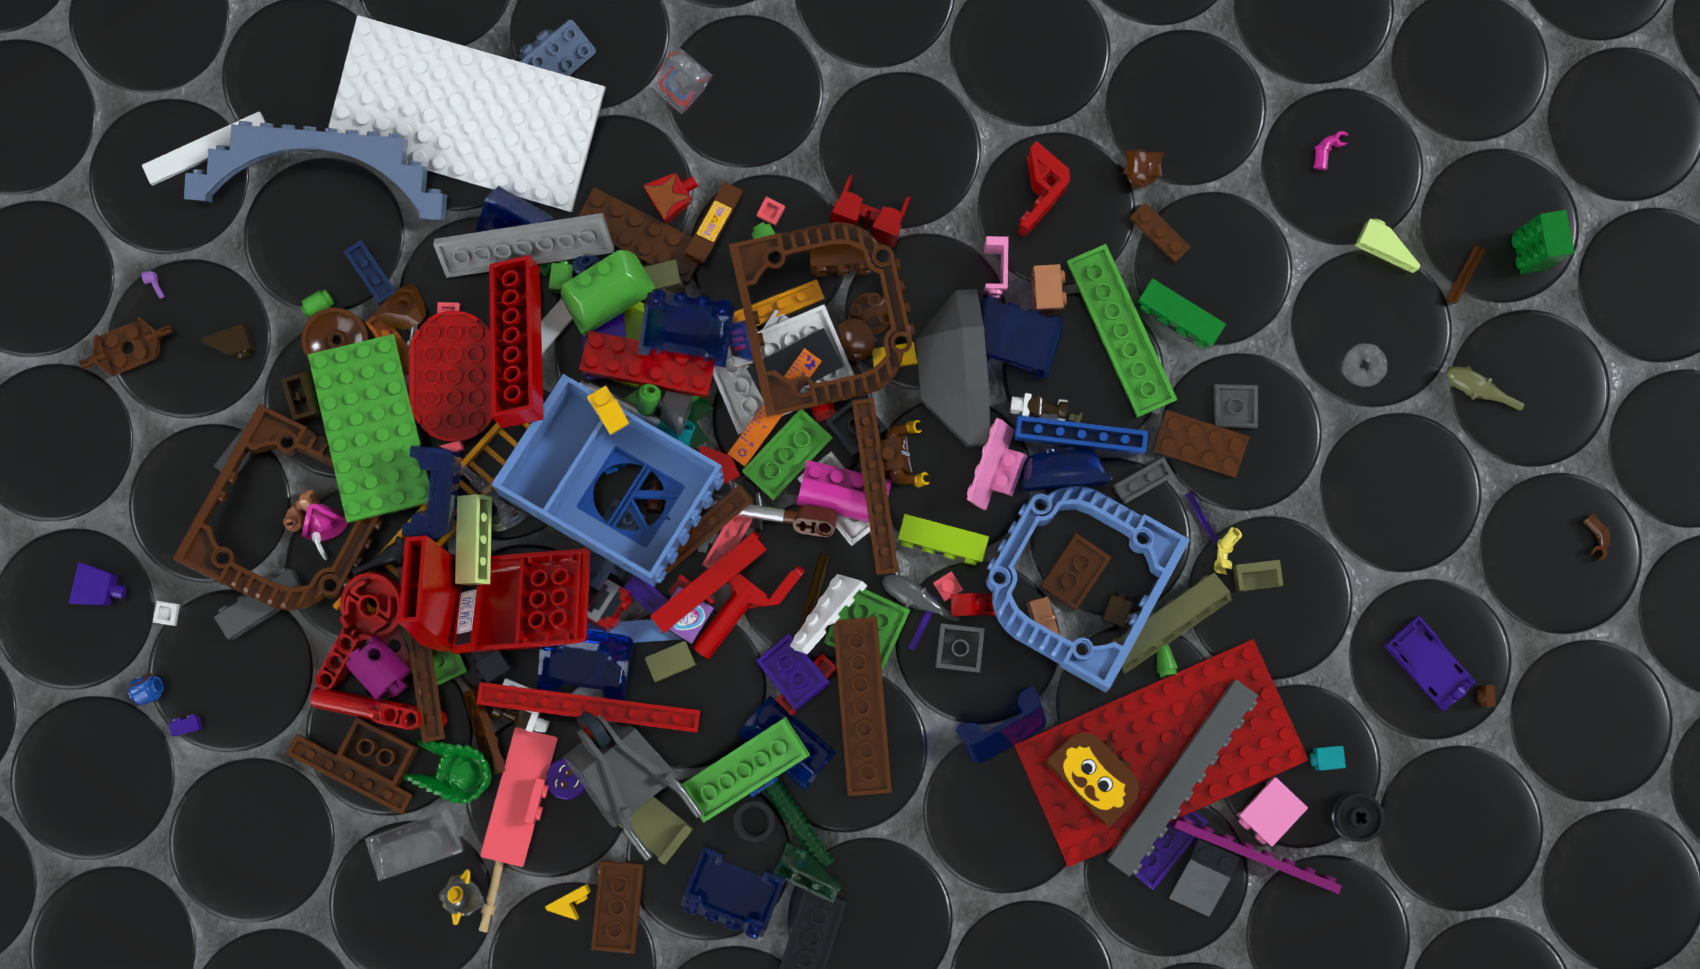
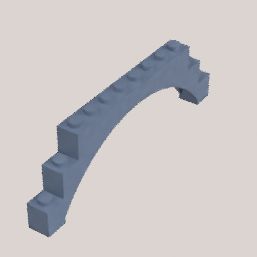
M239 121V125L231 124L230 150L229 146L216 145V149H208L207 171L193 169V173H185L184 199L212 202L213 195L224 183L238 172L267 157L299 150L337 152L361 160L390 178L411 199L420 212L419 218L441 221L446 219L447 195L441 194L439 189H428V193H426L428 167L421 166V162L408 161V165H406L408 140L402 138V134L388 133V137L380 136V132L367 131V135H359L357 130H346V133H337L338 129L324 128V132L316 131V127L303 126V130H297L294 125L282 124L281 128H273L274 124L260 123V126H252V122Z

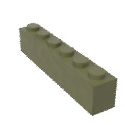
M1215 573L1210 576H1204L1197 585L1185 589L1181 596L1166 602L1163 608L1156 613H1150L1121 667L1124 674L1232 600L1230 591ZM1130 628L1126 634L1114 638L1110 643L1116 642L1122 645Z

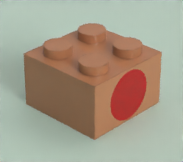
M1060 264L1034 266L1030 274L1033 316L1059 315L1061 310L1064 309V305L1067 304L1066 292H1062L1063 283H1065L1064 270H1061Z

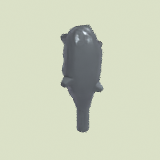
M893 574L884 576L882 583L887 595H891L899 600L906 608L913 607L917 610L938 613L954 623L958 622L960 617L952 616L951 611L932 598L925 587L922 588L912 582L908 576L904 577Z

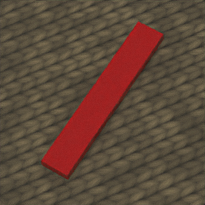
M752 533L650 616L663 633H666L761 556L767 549Z

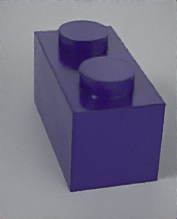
M192 714L186 716L187 719H173V722L169 723L171 736L203 730L200 716Z

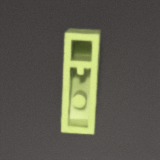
M1370 218L1365 223L1355 244L1356 247L1411 273L1419 269L1420 264L1392 229L1385 225V222Z

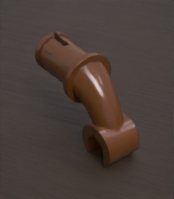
M1592 513L1583 523L1596 535L1595 538L1598 539V545L1590 550V554L1600 550L1601 556L1596 560L1598 561L1607 557V549L1610 543V527H1606Z

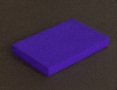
M788 633L758 658L756 662L791 706L798 711L827 687L830 682L807 654L796 651L790 646L794 638Z

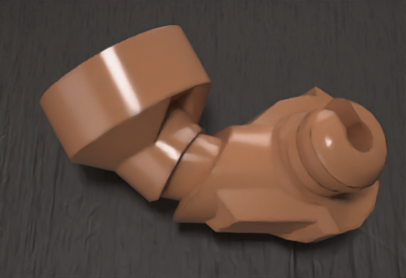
M314 490L302 492L299 499L292 503L291 508L288 509L286 517L283 519V525L289 531L295 532L302 528L305 521L304 511L307 512L309 505L320 504V499Z

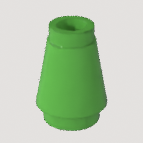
M1169 645L1162 647L1156 652V673H1159L1160 678H1166L1173 674L1177 675L1176 670H1178Z

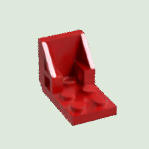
M1037 141L1030 147L1027 162L1032 190L1040 197L1035 201L1032 208L1033 211L1030 212L1028 210L1020 219L1018 234L1023 238L1028 235L1063 195L1070 182L1069 168Z

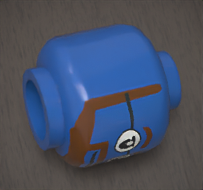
M150 673L136 677L129 684V697L139 705L154 702L160 699L162 695L163 683L159 677Z

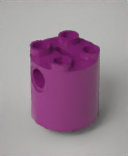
M374 635L366 642L367 646L362 650L357 648L349 655L350 659L346 665L350 672L376 700H380L387 694L394 698L405 689L406 685L402 681L409 675L410 669L382 638Z

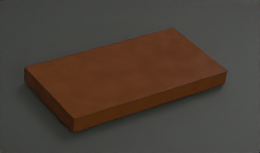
M600 860L591 950L636 953L644 864Z

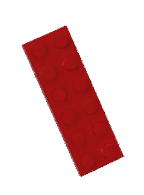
M589 331L579 373L642 386L652 384L662 390L708 398L717 356Z

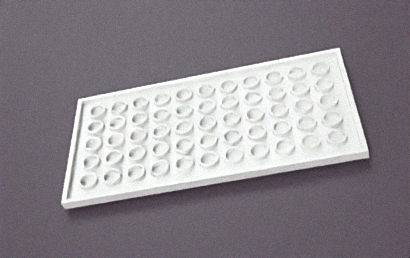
M357 15L328 128L338 129L337 133H346V130H357L359 135H367V131L380 132V136L388 137V133L402 134V138L408 140L407 165L408 161L421 162V166L428 167L427 170L572 212L606 87Z

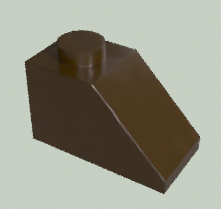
M244 324L201 338L202 342L231 357L238 358V360L251 356L250 353L256 352L249 328Z

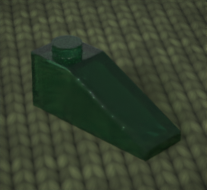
M787 843L773 875L833 903L841 886L808 852Z

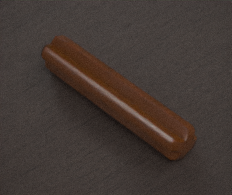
M1480 246L1473 248L1446 297L1448 302L1456 304L1459 301L1486 252L1484 248Z

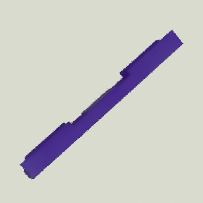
M1192 492L1186 494L1197 518L1211 542L1215 545L1219 539L1208 523Z
M925 612L908 646L909 649L914 651L933 612Z

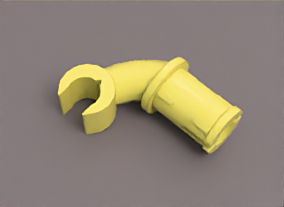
M1231 527L1227 534L1217 542V560L1214 563V571L1227 575L1226 568L1232 569V562L1227 560L1228 553L1233 551V546L1242 537V533L1237 528Z

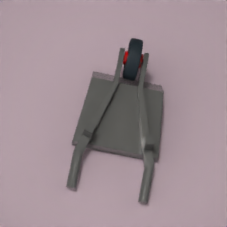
M587 711L577 718L581 728L577 734L582 742L563 756V759L611 827L621 824L626 836L646 861L652 857V854L633 830L629 818L632 816V813L666 785L679 794L696 818L700 817L703 812L684 786L675 780L678 775L631 725L606 721L602 716L594 717Z

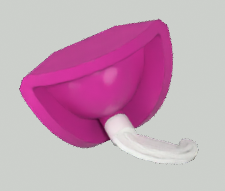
M311 504L307 509L302 537L315 542L321 556L327 561L329 556L323 550L320 542L338 537L347 529L350 523L346 522L345 514L339 510L323 504Z

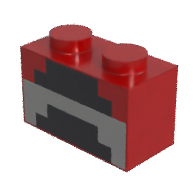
M606 579L588 607L587 622L606 633H609L611 629L614 630L619 624V616L622 611H626L632 602L630 592Z

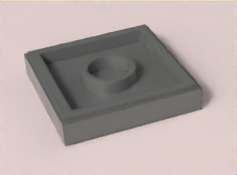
M1215 384L1213 425L1222 428L1257 429L1258 385Z

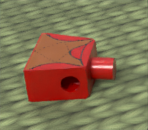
M676 173L644 185L647 195L665 224L670 223L692 203L689 192L698 187L693 176L681 182Z

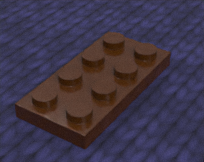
M1166 410L1152 451L1236 478L1250 436Z

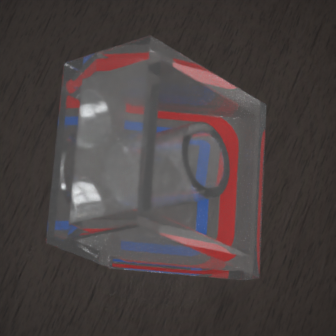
M680 48L666 57L650 88L679 113L683 114L704 91L712 74Z

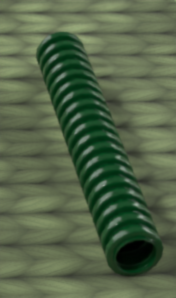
M776 780L764 789L767 791L766 795L771 797L770 801H774V807H778V812L783 814L782 818L787 820L785 823L790 824V830H794V836L797 835L799 837L797 840L803 843L801 846L806 848V853H810L809 857L814 859L813 863L818 865L817 869L823 870L835 858L830 856V851H826V845L823 846L821 844L823 841L817 838L819 835L814 833V828H810V822H806L807 818L802 816L803 812H799L798 805H794L795 801L790 799L791 795H787V789L782 787L783 783H779Z

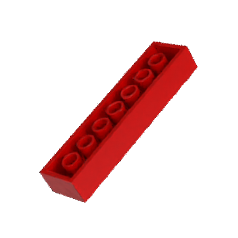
M530 255L489 264L491 417L502 428L544 420L540 267Z

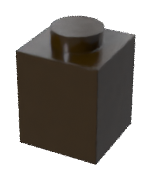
M1116 593L1115 596L1110 595L1101 620L1121 628L1124 627L1133 602L1127 601L1129 597L1120 593Z

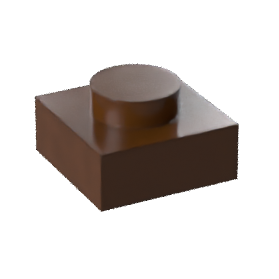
M1479 685L1477 701L1481 707H1496L1494 685Z

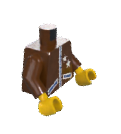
M919 420L888 427L885 431L884 439L880 440L884 472L895 484H914L918 488L929 484V482L923 480V477L928 476V473L923 472L915 476L912 473L907 433L915 434L922 431L915 428V424L919 423Z

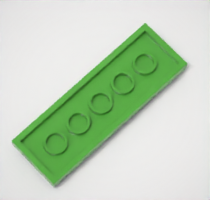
M785 717L685 781L682 785L702 810L703 814L700 818L704 823L802 761L810 754Z

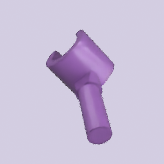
M152 271L143 272L142 279L144 284L152 283L158 297L163 299L165 296L158 285L157 274Z

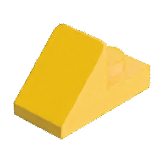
M607 386L587 396L588 401L610 435L629 425L619 403L614 399Z
M585 884L548 904L545 908L547 911L578 920L579 915L572 902H575L577 905L588 899L587 894L591 890L588 884Z

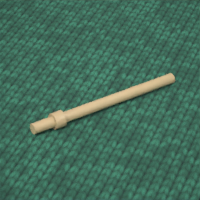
M495 861L486 903L483 904L481 910L483 915L479 931L488 932L491 916L495 913L496 906H494L504 866L503 862Z

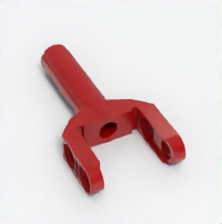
M752 532L757 537V539L760 538V536L756 532ZM797 566L795 570L787 575L770 599L766 597L767 594L741 574L733 577L729 581L731 596L692 645L693 649L705 659H710L749 608L779 605L805 570Z
M318 686L314 688L310 698L313 708L369 719L379 724L402 729H417L422 723L421 713L417 711V705L382 699L376 700L373 697L335 689L321 690ZM442 711L443 725L445 726L447 717ZM412 713L416 716V722L411 718Z

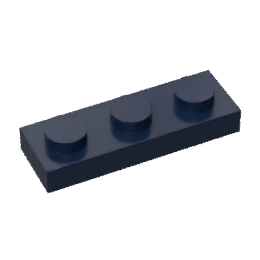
M362 240L343 251L380 306L396 292V289Z

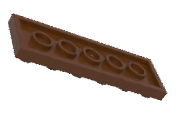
M593 188L578 217L603 213L614 247L635 254L638 259L649 265L676 260L680 278L683 282L689 284L700 263L685 255V251L693 237Z

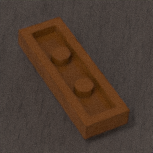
M1146 202L1130 216L1129 219L1174 264L1191 248Z

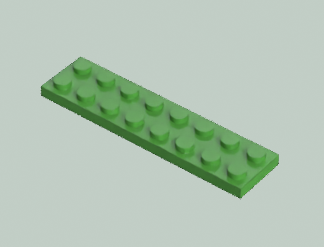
M1104 244L1067 260L1066 264L1136 417H1141L1177 401L1176 395L1107 245Z

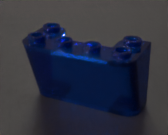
M702 847L682 897L681 905L684 907L683 910L692 915H696V913L703 915L705 920L712 923L721 922L729 930L737 931L738 929L746 932L745 935L752 939L763 937L785 879L768 872H764L763 877L722 861V854Z

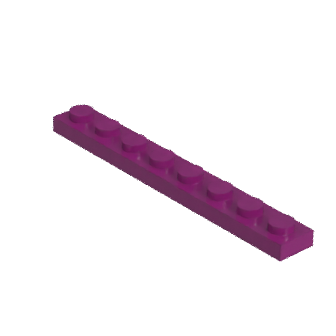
M1187 818L1175 819L1170 825L1175 829L1337 894L1341 890L1342 886L1335 883L1336 878L1326 874L1323 877L1315 875L1316 870L1306 866L1299 869L1294 867L1296 862L1283 858L1282 861L1274 859L1275 854L1264 849L1261 853L1254 851L1255 846L1242 841L1241 845L1234 843V837L1224 833L1221 836L1213 834L1214 829L1201 825L1200 828L1192 826L1194 821Z

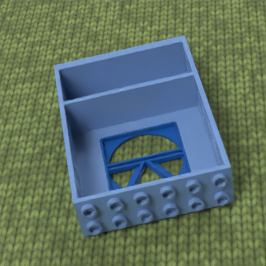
M563 374L543 404L544 420L531 422L491 485L500 497L655 587L657 582L661 583L667 574L665 571L669 564L672 565L677 559V550L680 545L684 546L690 537L688 533L692 526L695 528L700 522L702 510L710 506L713 500L711 496L715 489L718 491L723 485L724 474L722 465L623 408L621 409L629 425L610 435L587 399V396L594 393V391ZM630 463L643 466L614 514L606 522L598 513L593 500L596 481L604 471L618 464ZM650 472H653L659 478L664 487L662 491L639 489ZM634 499H664L666 503L659 519L649 526ZM627 508L639 527L638 530H623L616 527Z

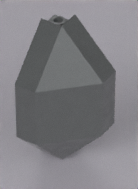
M977 289L955 290L915 341L920 402L967 447L984 446L987 444L990 436V408L985 335Z

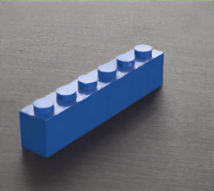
M1019 415L1016 418L1014 440L1141 456L1146 453L1148 431Z

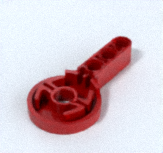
M368 572L354 577L345 586L340 600L342 614L340 620L343 624V629L315 679L316 685L321 690H329L343 683L349 672L346 665L350 659L349 655L357 648L362 649L366 640H369L374 635H377L379 638L387 636L400 626L398 617L401 587L392 577L381 572ZM368 598L374 599L377 603V610L374 614L367 608ZM348 639L351 640L352 647L349 645ZM338 656L341 658L342 664L338 662ZM328 675L331 677V683L328 680Z

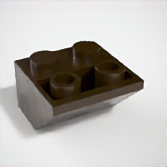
M312 371L298 373L281 379L293 421L300 424L322 417Z

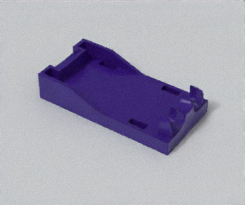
M1420 616L1414 617L1383 645L1442 711H1445L1454 702L1460 700L1467 690L1476 683ZM1424 632H1426L1432 638L1431 641L1427 638ZM1454 665H1456L1461 670L1460 673L1456 670ZM1429 687L1437 694L1436 696H1433L1428 690Z

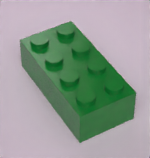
M1566 210L1539 214L1513 232L1512 245L1516 248L1517 256L1515 261L1517 268L1520 269V274L1546 271L1575 253Z

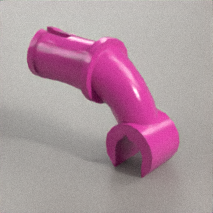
M1340 131L1330 135L1314 147L1316 150L1314 169H1327L1329 151L1332 150L1331 146L1341 147L1346 145L1347 143H1342L1338 139L1339 137L1348 136L1346 132Z

